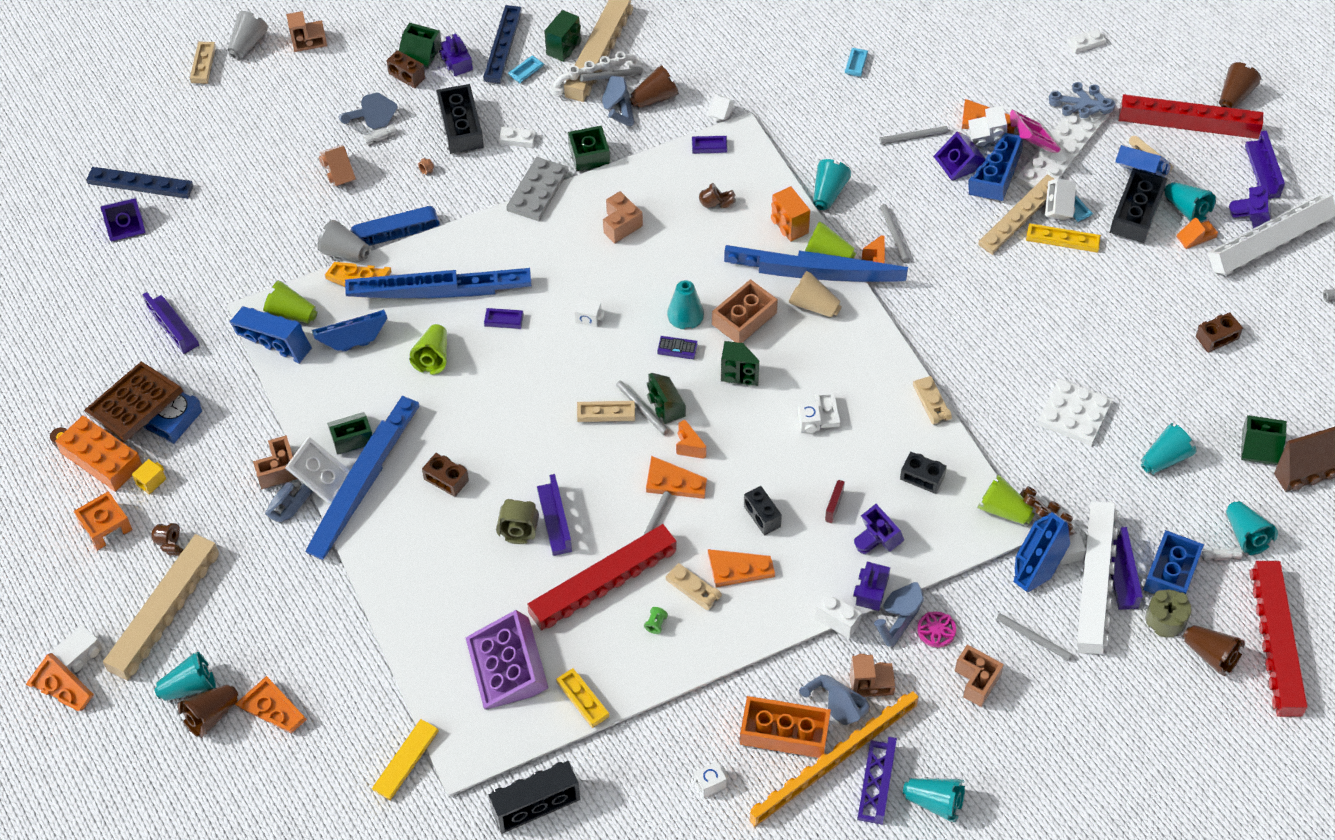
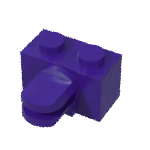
M456 33L452 34V39L449 35L446 36V41L440 42L441 50H439L442 60L445 59L448 71H451L454 77L472 71V58L464 42Z
M1268 185L1250 187L1249 198L1231 201L1229 204L1231 216L1233 218L1249 216L1253 228L1271 220V199Z
M877 503L861 515L867 529L854 539V544L861 554L869 553L880 543L890 552L905 541L901 530Z
M867 561L865 569L861 568L858 580H861L860 586H855L853 597H856L857 606L876 611L880 610L891 567Z

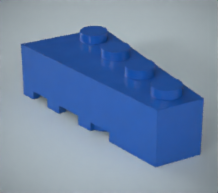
M1010 133L1003 135L994 147V151L988 154L983 165L979 166L976 174L968 180L969 195L1004 201L1023 151V139L1020 138V135Z
M242 306L229 321L237 335L254 343L259 341L269 350L274 348L280 351L279 354L283 357L289 355L298 364L301 363L312 349L302 329V325L295 320L291 321L282 316L278 317L268 312L264 313L254 308Z

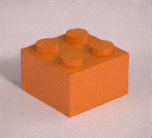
M790 186L773 194L771 220L774 224L778 225L782 235L786 236L791 242L808 234L810 209L796 191Z

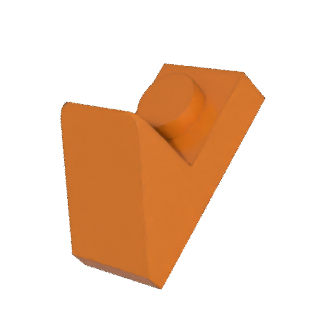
M1194 218L1176 237L1185 249L1217 238L1218 232L1209 220L1200 223L1197 218Z
M879 236L863 248L862 260L885 263V236Z
M686 420L679 422L677 434L681 441L676 444V453L683 456L705 458L706 445Z

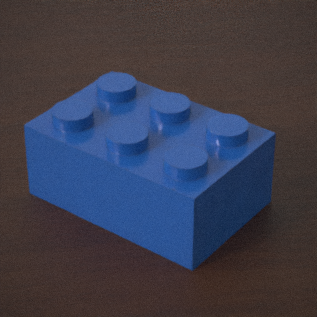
M1165 530L1143 590L1152 594L1159 590H1174L1186 594L1204 544Z

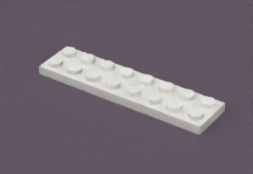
M1086 92V94L1092 100H1097L1094 96L1090 95L1089 92ZM1076 111L1070 116H1064L1050 134L1061 148L1059 153L1048 152L1040 147L1018 174L1016 182L1033 189L1047 174L1054 179H1061L1111 113L1103 114L1099 111L1089 115L1088 118H1080L1079 111Z

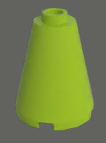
M820 221L805 249L807 252L853 259L856 255V252H854L855 248Z
M278 280L274 283L272 288L275 290L269 293L263 307L264 313L268 312L274 316H282L285 319L303 323H310V321L315 320L318 311H315L316 306L284 282Z
M439 324L431 325L410 351L409 358L413 368L421 373H424V371L430 372L431 375L438 374L444 370L447 363V330L445 327Z
M998 474L996 476L998 481L993 480L982 497L983 505L979 503L977 508L1022 525L1025 522L1030 523L1035 515L1032 512L1034 508L1023 501L1024 498Z

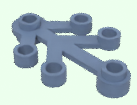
M1081 82L1072 84V91L1077 93L1080 98L1064 96L1059 91H1053L1049 95V104L1051 106L1057 107L1063 102L1076 104L1073 106L1069 104L1062 107V114L1064 116H1070L1072 113L1079 111L1080 118H1088L1089 115L1099 111L1103 114H1109L1115 108L1114 100L1105 98L1100 93V88L1096 84L1089 86V94L1097 100H1092L1086 94Z

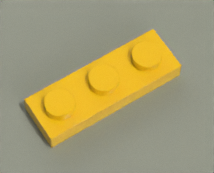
M574 668L556 678V683L592 728L609 718V712Z

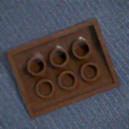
M1335 426L1287 441L1274 472L1285 492L1290 490L1296 491L1303 486L1315 485L1322 480L1335 478Z

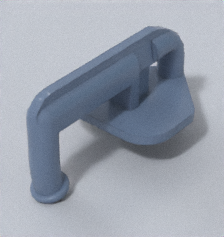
M611 76L602 97L603 107L610 110L616 103L620 102L622 115L617 113L615 109H612L608 117L626 126H633L634 118L626 80L623 77Z
M376 92L365 95L362 98V109L341 113L338 118L343 124H347L351 119L364 117L368 127L372 129L381 128L388 125L398 105Z
M287 482L273 497L265 515L276 522L288 520L294 516L313 491L303 483L292 497L289 493L293 489L294 484ZM280 504L285 506L281 514L274 510Z
M913 582L893 591L884 602L883 607L886 612L900 615L890 631H888L885 625V619H878L874 622L879 634L888 647L896 645L924 602L923 591L918 582Z
M819 675L799 689V693L803 697H809L811 692L820 686L828 690V709H831L830 714L843 725L860 720L870 711L866 698L828 675Z

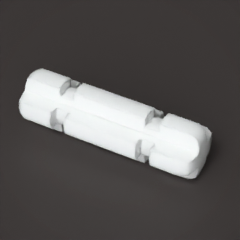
M391 124L386 129L384 127L372 132V135H365L363 139L366 145H371L374 143L373 141L378 142L388 138V135H395L397 130Z
M1233 547V550L1231 548H1214V550L1203 549L1202 551L1204 561H1211L1212 558L1214 560L1241 559L1243 556L1240 547Z

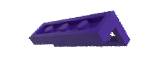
M1267 130L1261 131L1259 140L1246 141L1245 148L1258 186L1268 185L1270 199L1280 198L1285 182Z
M148 292L142 294L148 310L183 355L200 346L198 340L162 294L152 299Z
M551 474L549 475L550 484L537 486V492L552 555L556 556L572 552V544L556 476Z
M1121 527L1117 540H1113V545H1116V557H1112V562H1115L1114 575H1111V579L1113 580L1118 610L1139 609L1143 598L1128 529L1127 527Z
M888 737L887 743L870 741L857 817L859 821L883 825L897 738ZM873 748L885 749V756L877 759L873 754ZM878 766L883 772L877 778H874L870 773V769ZM875 785L879 790V794L871 798L866 790ZM871 804L876 810L875 817L863 815V809Z

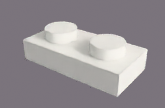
M1094 29L1069 37L1067 43L1076 54L1105 45L1106 39L1099 29Z
M502 127L498 141L502 145L533 148L536 130Z
M834 391L815 393L814 398L815 402H818L821 418L820 428L840 427Z

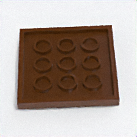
M141 361L84 409V411L90 418L126 442L184 391L178 384Z

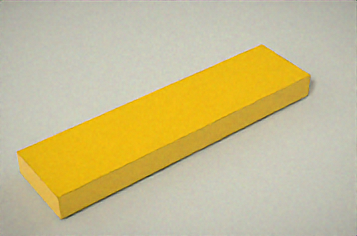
M1029 223L1026 241L1098 253L1101 235Z
M420 719L376 781L372 790L391 801L439 732L438 728Z

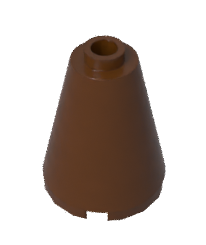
M1232 63L1228 68L1220 96V106L1236 108L1260 84V73L1253 67L1251 69L1245 67V63Z
M661 65L630 94L631 98L629 100L634 107L642 108L676 97L679 92L674 81H671L670 74Z
M1197 625L1188 627L1183 635L1185 638L1184 642L1216 672L1223 676H1226V671L1230 673L1235 668L1242 656V653L1239 652L1240 647H1245V641L1239 637Z
M226 684L189 697L178 703L179 715L183 713L186 718L183 720L185 726L196 737L200 735V738H202L237 703L238 692L235 687Z

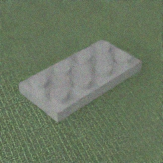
M536 156L507 204V211L540 221L569 172L568 166Z

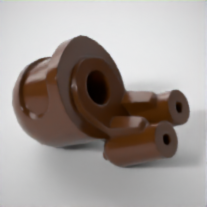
M711 183L709 188L699 193V201L705 208H712L718 204L721 208H727L736 202V195L733 190L721 193L716 185Z
M157 524L153 528L151 533L153 542L159 545L160 549L166 552L167 555L180 556L184 550L176 545L180 533L178 524Z

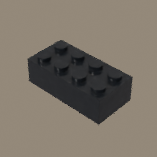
M465 84L437 89L438 105L450 154L484 148L482 130L471 85Z
M1133 168L1115 212L1109 233L1145 243L1168 178Z
M569 761L558 762L545 771H537L526 779H518L505 788H497L488 794L491 812L501 834L581 800L579 782Z

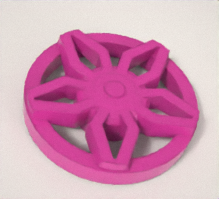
M936 611L927 612L919 620L917 632L919 638L926 645L940 648L949 645L954 640L956 625L948 614ZM926 620L927 624L921 626L922 623ZM924 635H930L931 641L925 638ZM942 637L949 638L944 642H940Z

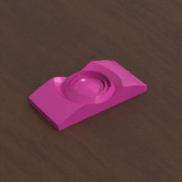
M1013 109L1011 110V127H1018L1020 138L1048 152L1059 153L1061 148L1041 123Z

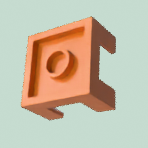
M109 491L73 511L80 526L89 534L97 550L106 546L103 537L119 527L123 534L133 530L127 516Z

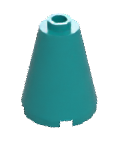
M822 159L819 161L813 199L817 209H829L851 178L852 172L844 163L840 162L838 165L834 163L833 159Z
M1172 182L1164 190L1165 197L1190 222L1194 218H1197L1200 223L1204 222L1208 218L1206 214L1208 211H1213L1216 203V196L1213 192L1198 187Z
M688 280L680 281L676 285L667 310L669 322L674 327L684 330L687 327H691V329L697 327L704 319V309L696 288Z
M1171 423L1142 457L1141 467L1146 473L1155 474L1193 456L1197 452L1196 446H1191L1189 442L1192 439L1179 425L1173 426V423Z
M1241 501L1232 502L1228 505L1226 515L1241 550L1245 554H1260L1270 547L1268 544L1271 540L1275 542L1278 536V530L1275 525Z
M199 651L193 653L156 682L154 691L157 697L168 701L216 688L213 672L209 673L207 668L209 664L205 657Z
M911 778L909 782H905L903 794L906 795L907 800L950 822H956L959 815H955L957 809H962L965 797V786L961 785L964 783V780Z

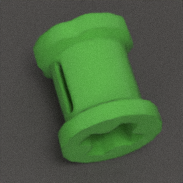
M652 607L650 610L651 615L648 621L644 623V628L650 633L660 634L662 631L661 625L667 619L668 613L662 608Z

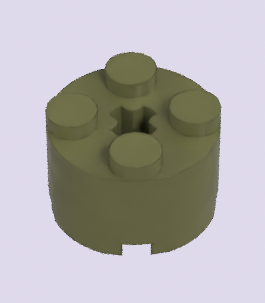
M506 499L500 507L496 526L497 534L499 536L501 534L505 537V541L513 544H525L529 539L532 538L533 540L536 536L539 520L536 504L531 501L524 502Z
M1174 590L1157 591L1151 598L1145 619L1148 627H1151L1157 635L1167 638L1175 637L1180 632H1183L1191 615V605L1187 595Z

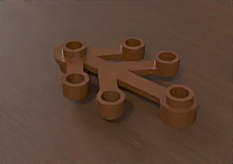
M1027 486L1021 491L1020 495L1024 498L1023 501L1036 509L1035 512L1041 517H1045L1051 512L1057 514L1061 508L1055 501H1051L1046 507L1037 498V491L1032 487ZM1063 512L1060 517L1068 522L1070 537V535L1075 533L1074 526L1071 524L1073 517Z

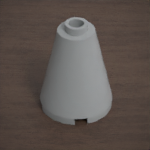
M240 11L235 20L227 49L229 55L234 59L243 58L267 33L269 28L260 17L258 19L254 18V14L248 11Z
M332 220L324 226L325 232L323 235H319L317 243L318 250L322 254L356 261H363L368 258L370 254L369 245L339 221Z

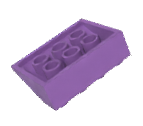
M514 610L465 637L484 709L487 710L531 698L549 688L531 623L526 615Z

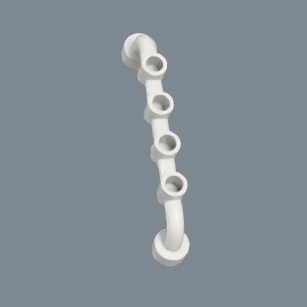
M619 51L613 59L602 56L600 63L594 64L592 61H586L584 67L580 69L577 66L569 67V72L560 75L556 81L551 83L550 91L553 95H562L564 93L563 82L565 80H577L580 75L591 74L600 69L607 71L610 66H623L626 61H628V69L640 68L641 60L634 54L625 55L624 52Z

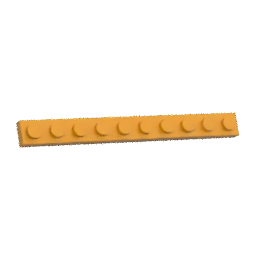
M914 691L908 695H902L892 707L887 706L876 719L874 717L871 718L864 728L860 731L859 729L855 730L844 743L842 741L839 742L829 754L821 755L813 766L805 767L797 778L789 779L782 789L770 793L767 800L762 804L760 802L755 804L750 810V822L755 827L914 709L917 706L919 696Z

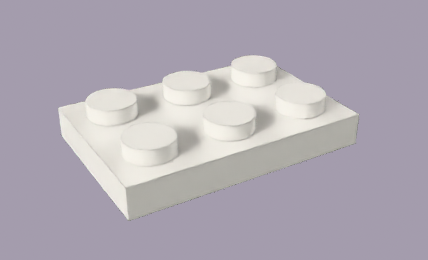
M310 437L306 438L285 467V469L329 505H331L350 472L347 467Z

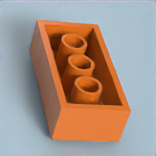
M84 415L55 440L62 455L115 492L142 465L136 451Z
M747 696L740 731V745L819 758L825 752L831 709Z

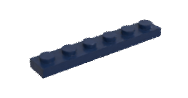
M505 5L483 76L484 82L501 83L522 13V7Z
M93 166L86 179L90 185L185 199L189 198L194 186L193 182L189 180Z

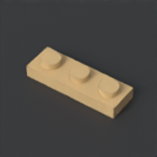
M198 41L190 74L191 83L208 84L216 49L215 42Z
M635 401L577 402V422L635 421Z

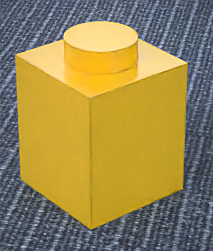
M150 459L144 462L132 474L135 484L149 495L166 480L163 466L158 462H152Z

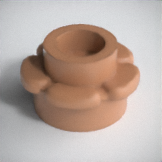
M422 158L418 163V167L426 175L433 172L434 164L430 159Z

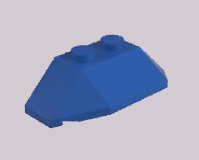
M380 310L313 329L312 334L314 339L337 351H348L353 346H366L371 341H374L388 318L385 310Z
M1053 512L1034 522L1015 558L1013 582L1024 591L1030 592L1052 578L1070 546L1068 522Z

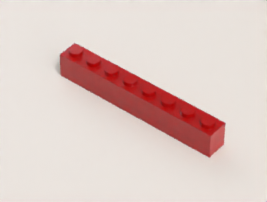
M1123 94L1118 121L1259 139L1263 127L1264 112Z
M661 524L527 603L528 613L541 631L551 628L562 618L570 617L577 609L585 608L594 599L605 596L614 587L618 588L631 577L639 576L646 568H652L663 558L671 557L676 551L677 541L665 525Z
M1256 561L1254 567L1250 569V579L1254 582L1253 597L1257 599L1256 614L1260 616L1261 621L1259 623V632L1263 634L1264 639L1262 649L1267 656L1265 666L1266 670L1270 673L1269 688L1273 690L1272 706L1273 709H1276L1277 717H1303L1307 709V701L1281 561Z

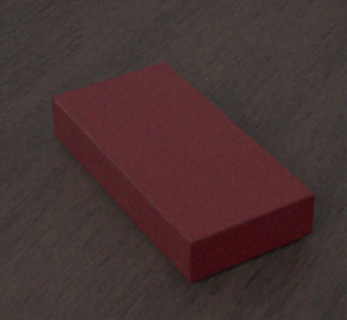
M838 480L836 482L826 509L825 520L828 523H833L844 493L845 481Z

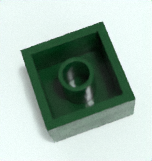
M565 10L560 11L544 30L546 55L564 62L572 54L575 47L580 45L582 37L579 16Z
M602 125L568 132V144L576 172L601 167L610 163V150Z

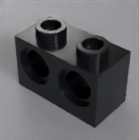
M910 451L901 469L900 480L936 494L945 477L947 466L939 461L926 458L922 454Z
M762 486L744 494V508L763 535L781 527L782 514Z

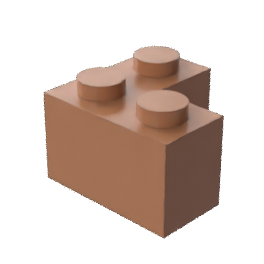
M303 11L286 14L294 52L327 46L322 20L305 23Z
M339 145L320 152L319 161L321 166H324L329 171L327 178L330 184L333 183L334 186L356 180L344 146Z
M621 191L606 199V210L609 216L603 219V231L615 244L643 226V214Z
M287 435L268 440L272 456L253 461L261 490L298 479L285 469L293 458Z
M968 644L957 659L955 672L969 679L965 686L963 697L982 707L1001 677L1004 664Z
M858 654L852 656L849 675L851 690L863 697L894 695L895 680L892 663L878 662L874 664L873 655Z

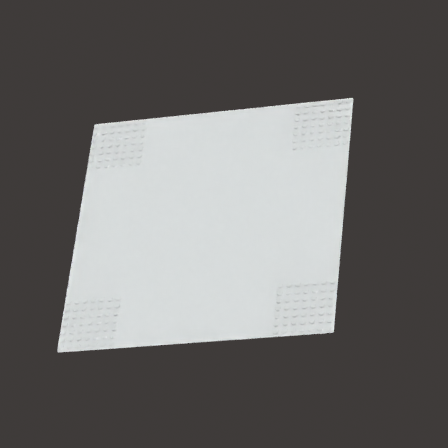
M750 112L563 180L540 221L508 212L506 209L510 201L508 200L372 250L368 258L363 261L351 259L342 261L343 263H353L360 267H367L368 265L380 269L391 267L392 272L389 276L456 270L457 274L530 268L532 287L495 290L496 294L468 297H348L345 294L344 286L325 278L326 272L331 267L329 266L285 282L286 285L316 306L315 311H318L314 321H310V323L299 322L312 347L300 364L294 362V358L289 355L287 357L281 356L279 354L280 351L274 348L271 350L265 348L259 341L254 343L241 337L285 436L287 435L293 455H295L306 438L310 437L351 470L364 447L337 455L327 423L365 412L373 435L382 420L386 421L401 396L419 402L420 407L382 463V471L335 541L334 546L415 726L422 719L439 730L426 750L448 796L460 793L833 630L815 619L816 606L826 592L862 612L861 617L876 611L857 606L856 597H853L855 586H860L861 580H858L861 568L865 569L867 561L891 567L881 609L893 591L906 585L918 582L921 589L924 590L1020 548L1032 528L1030 523L1025 522L1022 525L977 508L979 503L983 505L982 497L993 480L998 481L996 479L997 475L939 389L938 391L947 409L951 412L952 419L947 421L940 420L939 423L934 425L931 423L913 387V381L929 377V374L866 282L819 280L841 301L839 305L842 308L838 315L835 316L833 314L832 317H828L789 303V299L795 288L799 285L801 278L759 273V267L724 262L726 245L798 256L799 250L805 251L818 222L820 221L827 225L754 115ZM727 135V153L692 154V136ZM714 183L721 193L733 190L736 195V202L727 208H721L719 204L712 208H705L699 201V193L709 188V184ZM790 186L810 209L809 233L791 242L786 236L782 235L778 225L774 224L771 220L772 195ZM621 191L642 211L643 226L614 244L604 234L603 219L609 216L606 210V199ZM750 279L778 299L777 313L743 342L760 361L758 386L721 381V357L724 341H734L712 325V311ZM688 280L696 288L704 309V319L697 327L692 329L687 327L684 330L674 327L669 322L667 310L676 285L680 281ZM269 288L227 304L231 317L233 318L242 306L264 312L263 307L266 298L275 289ZM580 297L601 301L604 316L602 321L599 320L597 327L575 323V309ZM486 308L523 310L524 315L521 329L484 327ZM380 310H385L388 318L374 341H371L366 346H353L348 351H337L314 339L312 334L313 329ZM439 324L447 330L446 366L438 374L431 375L430 372L426 371L421 373L411 365L409 361L410 351L431 325ZM668 336L698 341L695 359L657 354L660 337ZM649 373L670 377L686 405L685 417L667 424L663 422L662 418L659 419L669 430L666 435H662L636 406L635 421L577 422V402L630 401L616 386V383L620 380L658 418L654 404H650L647 398L649 393L647 388ZM834 391L840 427L820 428V431L814 433H801L798 420V403L815 402V393ZM686 420L706 445L705 458L683 456L676 453V444L681 441L677 434L679 422ZM910 451L922 454L926 458L939 461L947 466L945 477L936 494L900 480L901 469ZM435 453L441 456L445 455L455 464H461L467 469L469 481L456 497L439 489L423 478L422 468ZM651 456L707 478L704 499L671 495L656 525L658 527L664 524L677 541L676 551L671 557H665L654 567L646 568L639 576L631 577L618 588L614 587L605 596L591 601L587 607L579 608L570 617L557 621L553 627L542 631L539 629L528 613L527 603L643 536L663 495L646 492ZM551 474L556 476L572 544V552L556 556L552 555L537 492V486L550 484L549 475ZM838 480L845 481L844 493L833 523H828L825 520L826 509L836 482ZM759 486L763 487L782 514L781 527L766 535H763L744 508V494ZM312 492L311 495L323 519L330 505L315 492ZM506 499L524 502L531 501L536 504L539 520L536 536L533 540L531 538L525 544H513L505 541V537L501 534L500 536L497 534L496 526L500 507ZM877 503L901 530L905 541L890 552L880 543L869 553L861 554L854 544L855 537L867 529L861 515ZM708 549L771 556L775 577L715 587ZM678 563L712 588H716L721 592L722 597L718 601L715 600L709 610L701 607L666 581V575ZM652 607L662 608L668 613L667 619L661 625L662 631L660 634L650 633L644 628V623L648 621L651 615L650 610ZM517 610L529 617L549 688L531 698L486 710L483 707L465 637ZM572 668L575 669L609 712V718L593 728L556 683V678Z

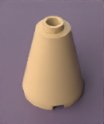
M808 271L803 275L799 285L795 288L789 299L791 305L828 317H832L833 314L837 316L842 308L839 305L841 301Z

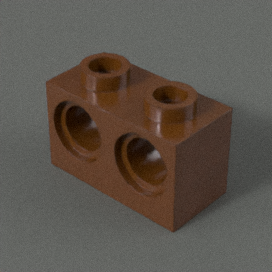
M398 50L386 60L389 75L414 89L426 79L424 65Z
M1229 312L1224 315H1218L1211 321L1201 323L1198 326L1195 337L1209 353L1238 340L1243 327Z
M435 453L422 468L424 480L453 497H456L469 481L467 469L463 465H457L447 456H441L438 453Z

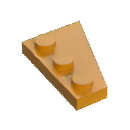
M334 262L326 272L325 278L345 287L346 279L389 276L392 271L391 267L380 269L372 265L360 267L353 263Z

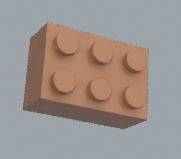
M750 279L712 311V325L734 342L743 343L777 313L778 299Z

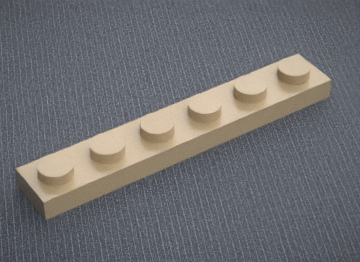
M1047 174L979 240L978 245L993 255L1046 203L1048 181L1054 180V178Z

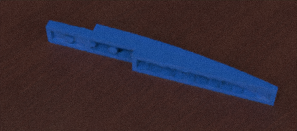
M726 245L724 250V262L759 267V273L784 277L802 278L806 271H808L818 280L898 282L906 281L908 267L800 250L798 256Z
M530 268L457 274L456 270L345 280L346 296L367 298L468 297L496 294L495 290L532 287Z
M401 396L386 421L382 420L319 524L305 551L307 554L324 560L382 471V463L420 407L419 402Z

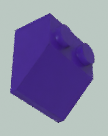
M958 131L933 156L952 181L974 173L985 162V157L967 135Z
M137 197L100 206L110 241L146 233Z

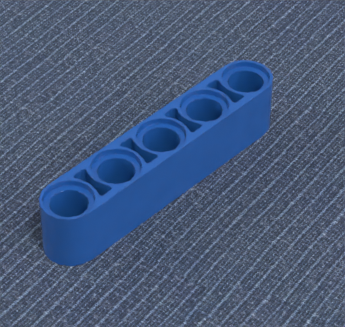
M426 206L359 223L352 226L350 231L371 246L438 227L440 221L433 206Z

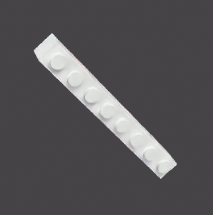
M1319 194L1208 252L1213 271L1215 273H1222V275H1228L1237 267H1244L1247 265V262L1261 258V255L1274 251L1277 246L1288 244L1289 240L1303 236V233L1316 229L1319 224L1330 222L1331 218L1335 217L1333 195Z
M1091 501L1077 640L1079 653L1104 654V646L1108 647L1109 635L1105 634L1106 628H1110V616H1107V610H1111L1112 598L1108 597L1109 592H1113V580H1110V575H1114L1115 562H1112V557H1116V545H1113V540L1118 538V528H1115V522L1119 523V511L1116 510L1115 503Z

